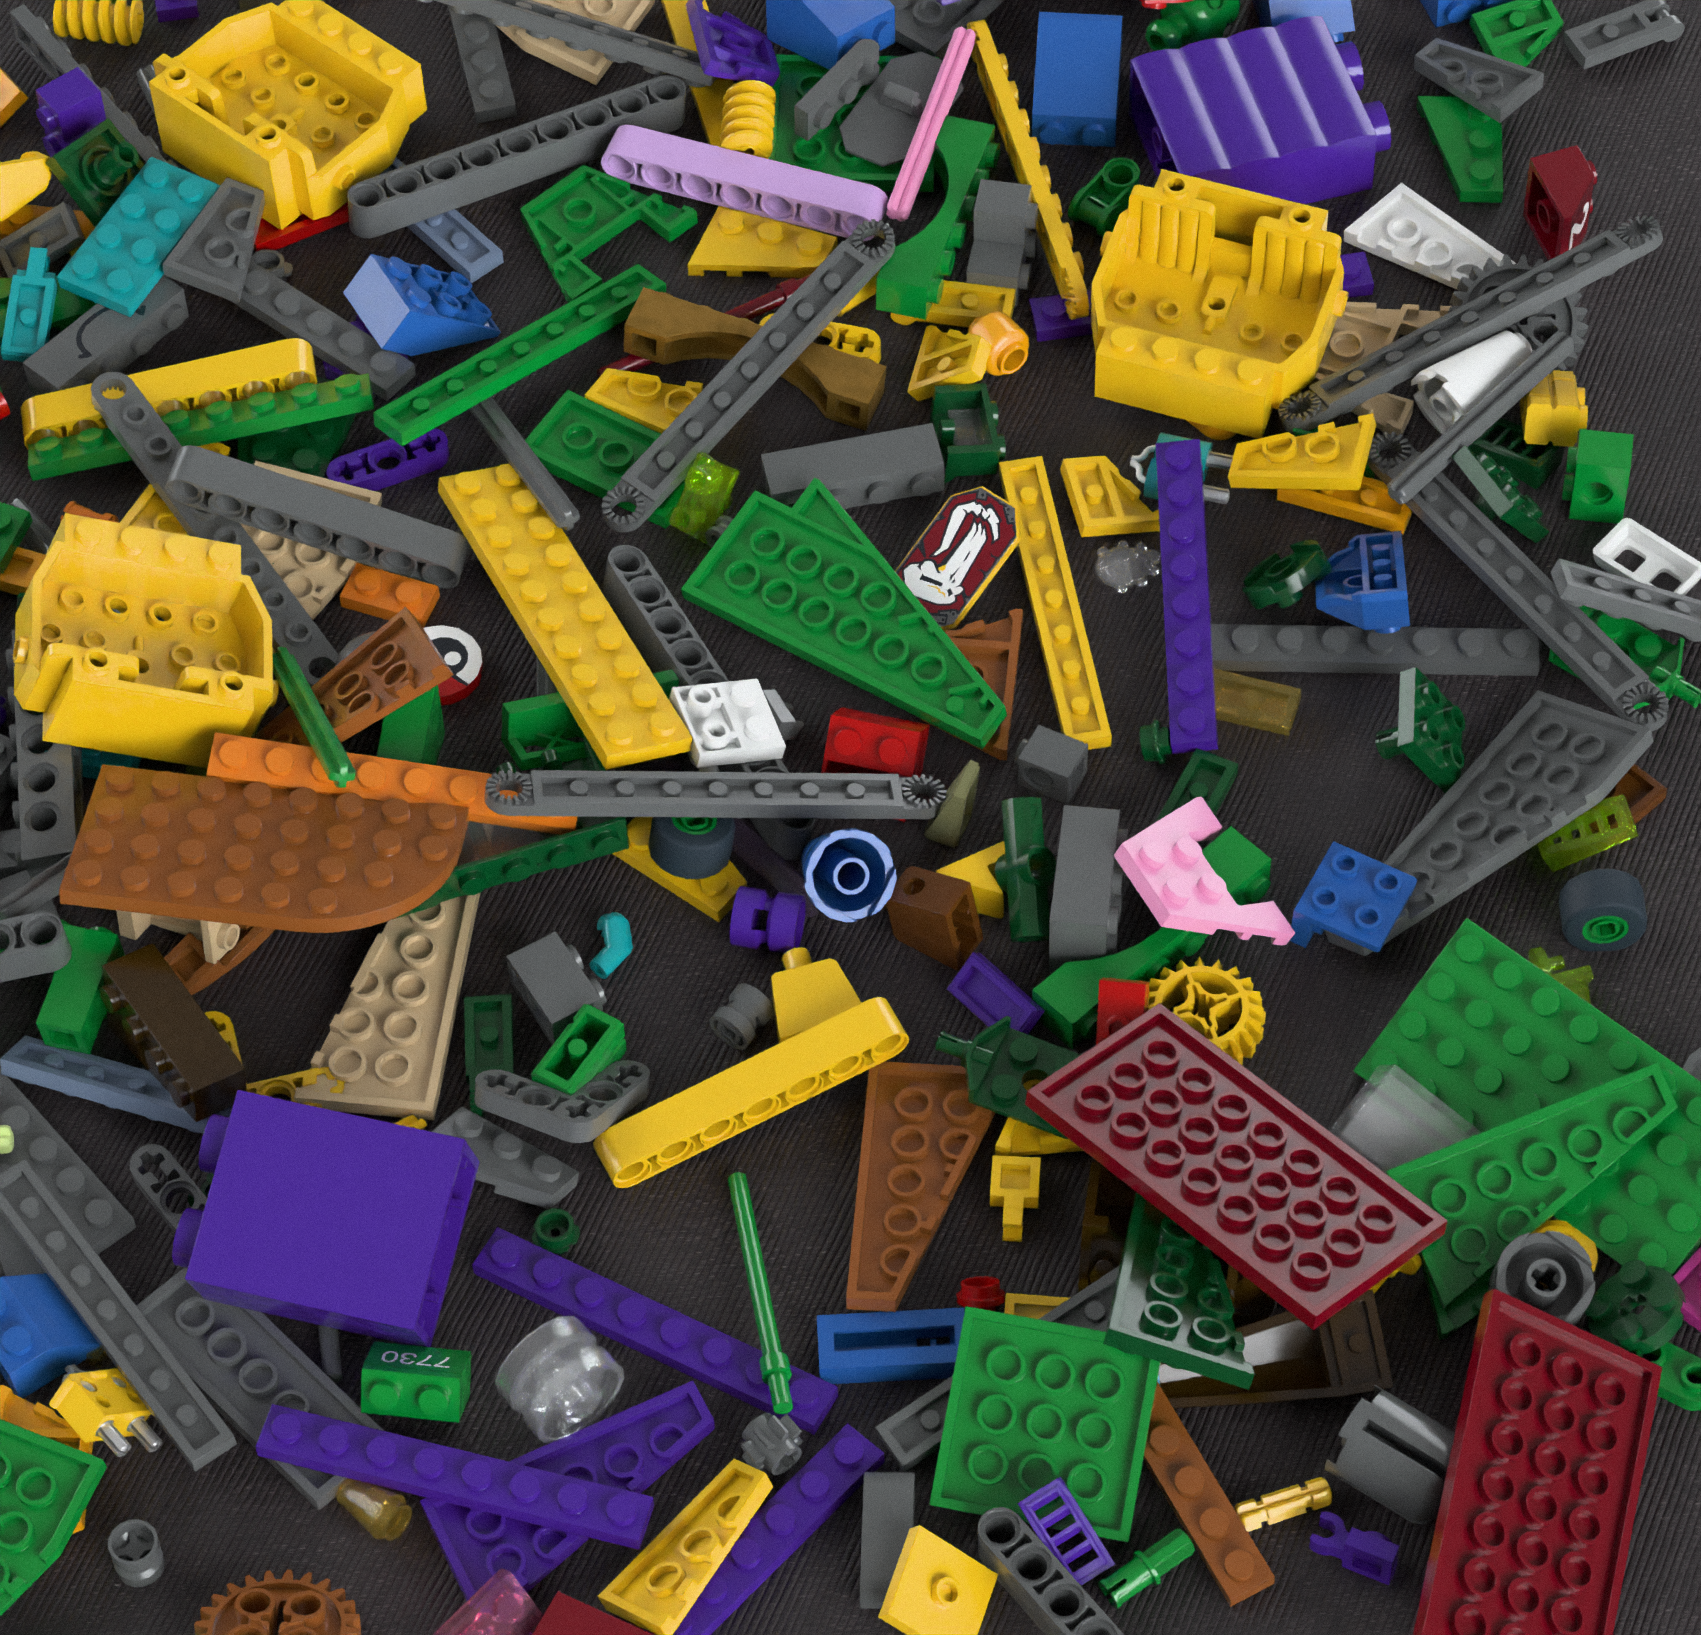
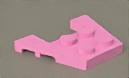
M1202 796L1194 798L1126 840L1113 855L1161 927L1211 935L1217 929L1234 931L1239 939L1249 940L1252 934L1272 937L1271 943L1281 946L1287 945L1295 934V931L1274 901L1240 906L1227 891L1224 880L1214 872L1202 854V849L1197 842L1214 840L1223 827Z

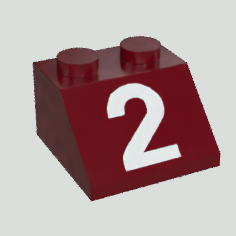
M1578 145L1530 158L1523 216L1548 261L1581 244L1587 232L1589 214L1593 212L1591 197L1593 185L1597 183V173L1593 162L1585 159Z

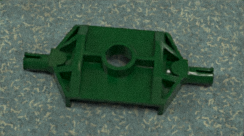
M1009 1016L1004 1017L975 1036L974 1040L969 1039L966 1041L945 1033V1031L940 1033L935 1050L961 1059V1067L965 1068L969 1103L1068 1139L1025 1105L1027 1090L1023 1087V1084L1034 1079L1043 1081L1081 1054L1010 1028L1011 1017Z

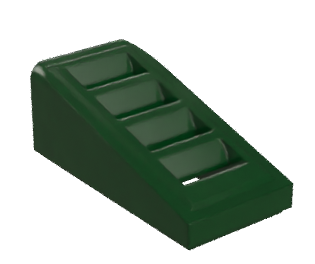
M1502 418L1498 419L1468 447L1478 455L1485 451L1495 460L1499 467L1503 464L1517 479L1535 490L1561 465L1564 446H1553L1552 441H1549L1547 445L1527 444L1523 437L1522 426ZM1492 431L1498 434L1492 442L1484 440ZM1505 440H1508L1511 443L1506 448L1500 446ZM1518 448L1523 449L1521 453L1515 452Z

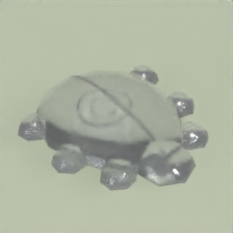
M1122 540L1118 542L1117 547L1108 550L1103 546L1097 551L1099 557L1095 563L1096 575L1104 584L1114 587L1118 593L1123 594L1127 592L1128 587H1132L1135 584L1144 587L1148 583L1147 575L1156 576L1159 574V568L1154 565L1161 562V554L1155 549L1147 550L1144 542H1137L1135 547H1129L1127 541Z

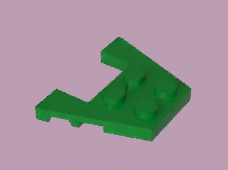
M582 165L520 208L521 220L567 303L602 284V279L583 264L581 260L636 221L642 220L669 243L698 223L697 211L693 208L683 205L680 209L662 202V196L656 193L647 196L630 189V183L586 165Z

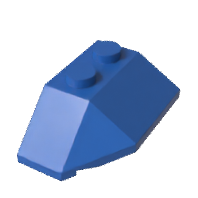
M1401 531L1356 535L1348 542V548L1336 552L1328 559L1332 566L1331 572L1322 579L1315 581L1318 610L1363 630L1374 629L1376 633L1381 634L1394 633L1399 631L1401 627L1410 626Z

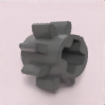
M764 1413L752 1420L744 1429L742 1438L745 1443L741 1445V1448L745 1453L742 1457L748 1465L762 1471L766 1468L773 1475L782 1474L789 1470L802 1454V1450L799 1447L803 1442L799 1437L802 1431L788 1414L779 1420L775 1415L772 1416L771 1413Z

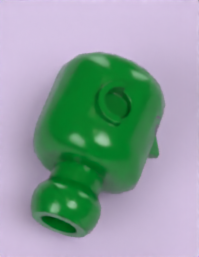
M1193 0L1183 3H1167L1166 8L1160 9L1161 18L1154 20L1148 26L1146 32L1147 42L1153 51L1180 49L1182 45L1186 46L1197 41L1222 38L1225 28L1238 17L1241 6L1240 0Z

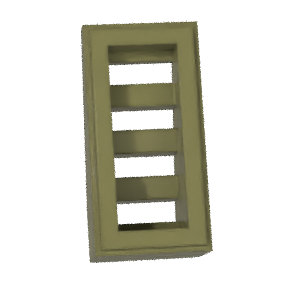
M970 760L949 786L946 799L939 808L937 816L929 819L925 827L924 836L954 849L959 845L973 815L980 771L978 762Z

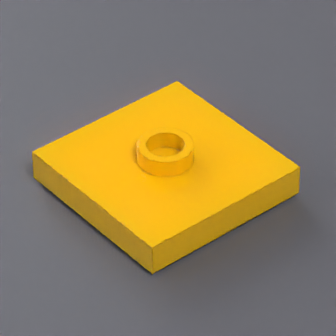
M920 1525L909 1529L878 1617L906 1635H978L998 1574Z

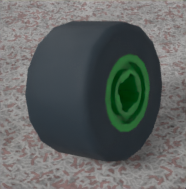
M652 817L648 844L651 858L662 870L673 876L685 879H704L718 874L727 866L731 856L735 833L734 818Z
M1595 869L1580 873L1570 879L1560 891L1559 908L1562 931L1568 943L1579 950L1615 951L1624 949L1637 942L1646 931L1647 914L1643 889L1638 879L1627 872L1616 869Z

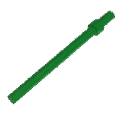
M737 1172L728 1177V1185L763 1355L759 1360L763 1382L769 1385L774 1412L776 1414H787L793 1409L788 1384L792 1376L788 1356L781 1349L747 1177L744 1173Z

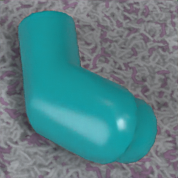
M618 912L605 913L597 922V930H602L601 936L604 938L605 947L590 961L589 966L602 979H606L629 956L633 949L630 923L624 915Z

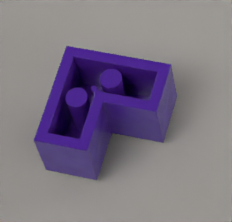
M79 67L35 90L39 108L36 109V115L46 134L42 141L51 157L106 120L101 91Z

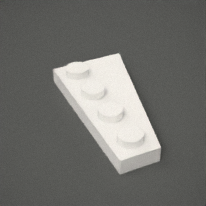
M1400 183L1344 230V242L1454 289H1457L1462 277L1469 278L1472 267L1477 266L1483 270L1488 258H1491L1499 267L1504 254L1403 183Z

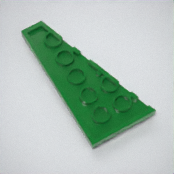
M1658 1062L1386 1171L1385 1174L1448 1220L1445 1234L1419 1252L1443 1309L1495 1266L1510 1242L1520 1235L1532 1234L1677 1109L1678 1106Z

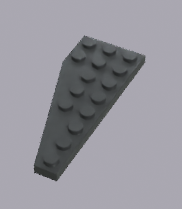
M1538 690L1384 862V864L1417 879L1416 887L1385 943L1600 803L1654 742L1651 728ZM1325 930L1329 943L1363 956L1373 952Z

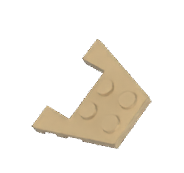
M1347 302L1343 316H1338L1316 377L1309 385L1396 341L1399 335L1406 336L1446 315L1452 306H1440V311L1419 310V305L1403 304L1399 310L1376 309V303ZM1384 393L1361 403L1351 412L1358 416L1373 413L1376 428L1388 434L1396 432V435H1403L1413 413L1414 401L1390 393Z

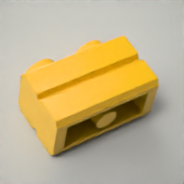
M1553 370L1551 374H1548L1520 399L1523 437L1527 444L1547 445L1549 441H1552L1553 446H1574L1577 443L1578 431L1587 428L1588 405H1585V388L1577 387L1576 376L1573 374V371Z

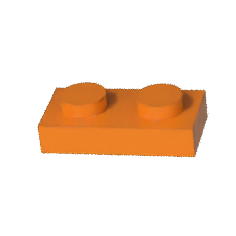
M356 563L339 597L341 607L386 620L393 618L406 606L424 628L440 597L439 586Z

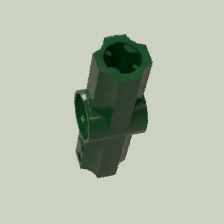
M1022 797L1002 800L1005 854H1002L995 864V876L1000 888L1008 893L1011 942L1025 943L1049 940L1050 922L1047 886H1050L1055 881L1057 862L1053 853L1044 846L1041 798Z

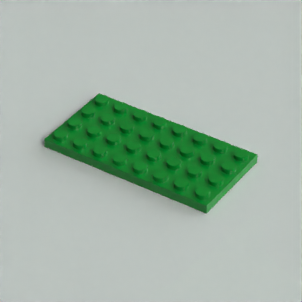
M1466 918L1353 1071L1452 1144H1455L1658 1062L1678 1106L1677 1109L1564 1205L1553 1217L1557 1220L1567 1221L1594 1241L1596 1248L1621 1266L1632 1260H1640L1646 1266H1657L1665 1269L1672 1276L1682 1268L1701 1244V1081Z

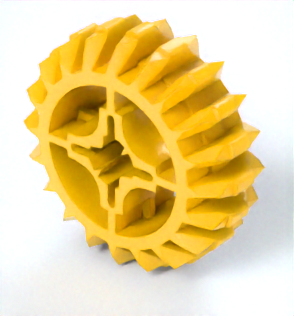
M1199 957L1193 967H1188L1180 960L1177 964L1176 972L1164 967L1160 973V979H1150L1148 1010L1159 1003L1169 1010L1178 1002L1185 1000L1183 1004L1173 1007L1172 1013L1241 1065L1243 1064V1057L1252 1059L1253 1054L1256 1052V1044H1260V1041L1263 1039L1264 1028L1262 1026L1265 1024L1266 1012L1264 1007H1262L1260 991H1253L1251 977L1239 979L1240 973L1237 966L1228 971H1223L1219 959L1212 967L1204 966V962ZM1237 1023L1229 1032L1218 1037L1220 1032L1229 1029V1025Z

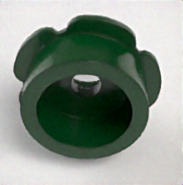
M1157 719L1154 720L1152 725L1140 727V744L1145 762L1159 761L1160 765L1164 764L1166 755L1173 754L1170 743V728L1162 727Z
M552 1208L542 1212L536 1219L532 1240L535 1245L560 1255L566 1253L570 1245L577 1243L580 1230L577 1225H574V1219L568 1212ZM559 1231L560 1235L554 1237L551 1235V1233Z

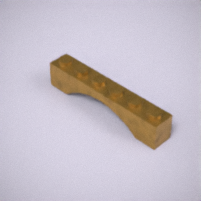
M643 287L624 326V352L663 365L691 359L712 358L731 360L758 332L762 325L755 324L745 318H737L713 310L705 305H697L673 297L666 292H657ZM812 342L786 369L781 377L806 394L816 404L825 418L866 431L884 394L887 366L878 364L868 358H860L835 350L828 345Z

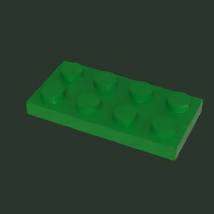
M567 389L525 439V442L549 473L604 498L607 492L611 491L619 483L625 472L661 434ZM706 456L647 520L666 529L714 470L713 459ZM630 502L617 504V506L630 512H635V508H637Z

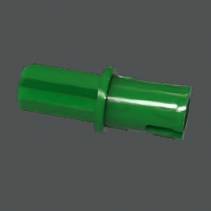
M1175 1529L1144 1552L1136 1550L1133 1553L1134 1559L1106 1579L1100 1580L1098 1585L1105 1597L1109 1594L1112 1598L1108 1602L1118 1609L1124 1602L1148 1585H1159L1161 1583V1576L1194 1553V1545L1184 1531Z

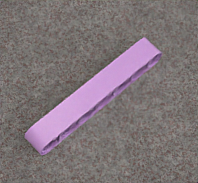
M622 125L616 129L601 160L602 168L608 175L631 184L848 238L854 229L857 228V225L863 224L865 220L868 222L871 219H875L878 222L879 219L882 220L889 201L884 191L870 184L634 125ZM875 235L869 236L863 241L871 240Z

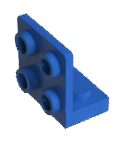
M1333 841L1294 909L1291 927L1295 934L1290 941L1306 948L1314 933L1321 935L1324 930H1327L1369 950L1379 952L1413 893L1417 879Z

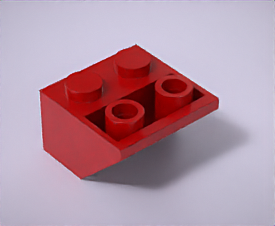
M841 707L831 714L821 773L898 774L899 777H912V775L920 777L930 725ZM894 819V820H899V821L905 822L907 819Z

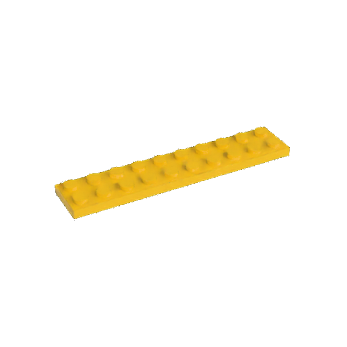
M502 464L496 467L440 477L438 493L605 770L691 751V734L563 529L558 528L512 466L510 464Z

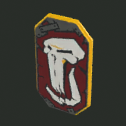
M983 486L951 495L895 570L943 631L957 628L1021 541L1018 508Z

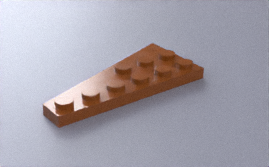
M405 606L315 683L311 689L340 743L452 677L454 674L417 618ZM291 706L287 707L252 737L312 747Z
M883 1062L869 1069L846 1293V1309L896 1312L996 1112L968 1102L964 1067Z

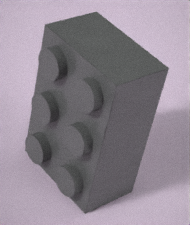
M1064 805L1050 914L1049 973L1055 972L1065 962L1092 960L1117 953L1118 922L1121 920L1123 894H1121L1122 884L1125 883L1126 873L1113 855L1128 838V829L1119 828L1120 810Z

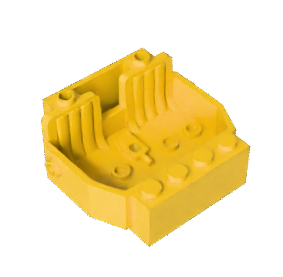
M285 0L278 6L271 2L225 18L180 55L171 58L163 53L155 59L153 66L156 77L149 81L163 152L200 177L221 185L228 177L264 191L265 206L262 218L281 231L301 214L306 215L312 220L328 217L348 201V190L353 185L380 175L393 164L409 130V125L427 111L421 64L321 0Z
M1161 169L1154 188L1135 185L1129 197L1128 209L1119 215L1113 232L1106 231L1100 248L1102 259L1091 286V328L1096 354L1095 397L1257 439L1262 438L1273 408L1279 409V405L1281 403L1284 404L1283 401L1285 399L1291 400V395L1295 397L1315 379L1338 316H1343L1347 305L1349 293L1343 290L1344 268L1340 258L1342 239L1335 233L1327 232L1328 210Z
M65 513L47 550L46 557L33 576L19 605L15 619V644L13 649V662L15 663L14 695L22 709L43 712L42 741L208 768L215 733L252 738L269 707H274L276 704L279 683L277 680H273L272 619L251 577L241 574V545ZM156 617H160V618H162L164 621H160V620H158Z

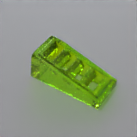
M1622 794L1603 799L1600 803L1537 844L1542 858L1551 870L1555 872L1639 835L1626 797ZM1615 814L1619 827L1610 829L1607 816ZM1596 821L1600 832L1592 834L1589 824ZM1579 829L1581 837L1573 839L1571 831ZM1561 837L1562 842L1555 844L1553 839Z

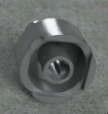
M1546 1231L1545 1233L1523 1234L1510 1242L1501 1254L1491 1273L1488 1282V1292L1495 1288L1576 1326L1589 1306L1595 1292V1281L1591 1268L1592 1263L1585 1249L1574 1239L1563 1233ZM1540 1281L1548 1286L1544 1291L1535 1287Z

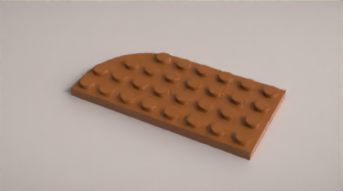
M102 764L59 888L60 904L294 932L333 933L366 928L387 922L407 913L429 899L442 887L453 872L461 854L469 824V807L436 803H407L405 800L398 798L377 801L362 799L361 796L354 793L336 796L316 793L310 788H298L295 790L271 788L261 782L247 785L224 782L217 777Z

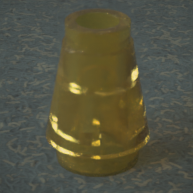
M349 1478L338 1489L337 1502L343 1505L375 1539L385 1538L388 1541H392L406 1530L411 1520L412 1510L406 1504L403 1495Z

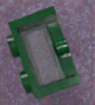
M986 383L935 386L930 422L933 423L944 461V484L957 476L996 474L999 460L1005 459L1006 445L1004 435L997 434L996 431L998 425V406L995 400L990 401Z

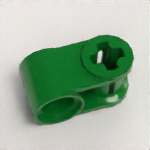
M1120 157L1108 161L1097 175L1076 193L1068 209V218L1076 223L1082 221L1097 229V235L1102 238L1106 231L1113 232L1119 215L1128 209L1129 197L1133 187L1140 185V169L1138 164L1131 159Z

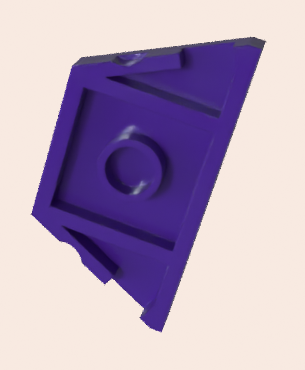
M688 0L685 6L703 73L708 76L736 81L756 80L773 87L780 75V70L772 43L767 39V36L755 28L746 25L727 11L723 13L722 17L708 12L703 8V0Z

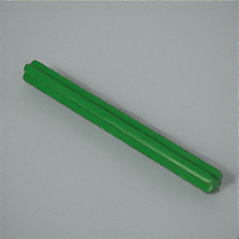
M277 647L276 653L272 654L273 674L328 779L333 780L336 787L344 788L347 781L355 779L356 771L294 655L289 654L286 647Z

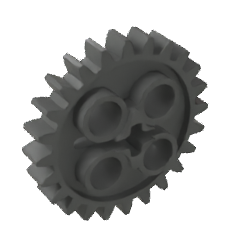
M1504 254L1499 267L1491 258L1486 260L1483 270L1477 266L1472 267L1469 278L1462 277L1457 286L1459 291H1454L1449 302L1453 306L1449 308L1448 313L1542 265L1543 259H1539L1534 267L1528 266L1527 258L1524 254L1521 255L1517 264H1512L1508 254ZM1576 293L1548 305L1541 312L1527 316L1506 327L1505 330L1522 334L1530 343L1532 353L1543 344L1535 339L1534 335H1543L1549 339L1557 331H1564L1574 339L1573 345L1575 349L1554 370L1565 371L1566 366L1572 367L1578 357L1576 353H1580L1585 344L1581 337L1585 336L1588 325L1581 321H1583L1587 314V309L1575 307L1582 296L1581 293Z

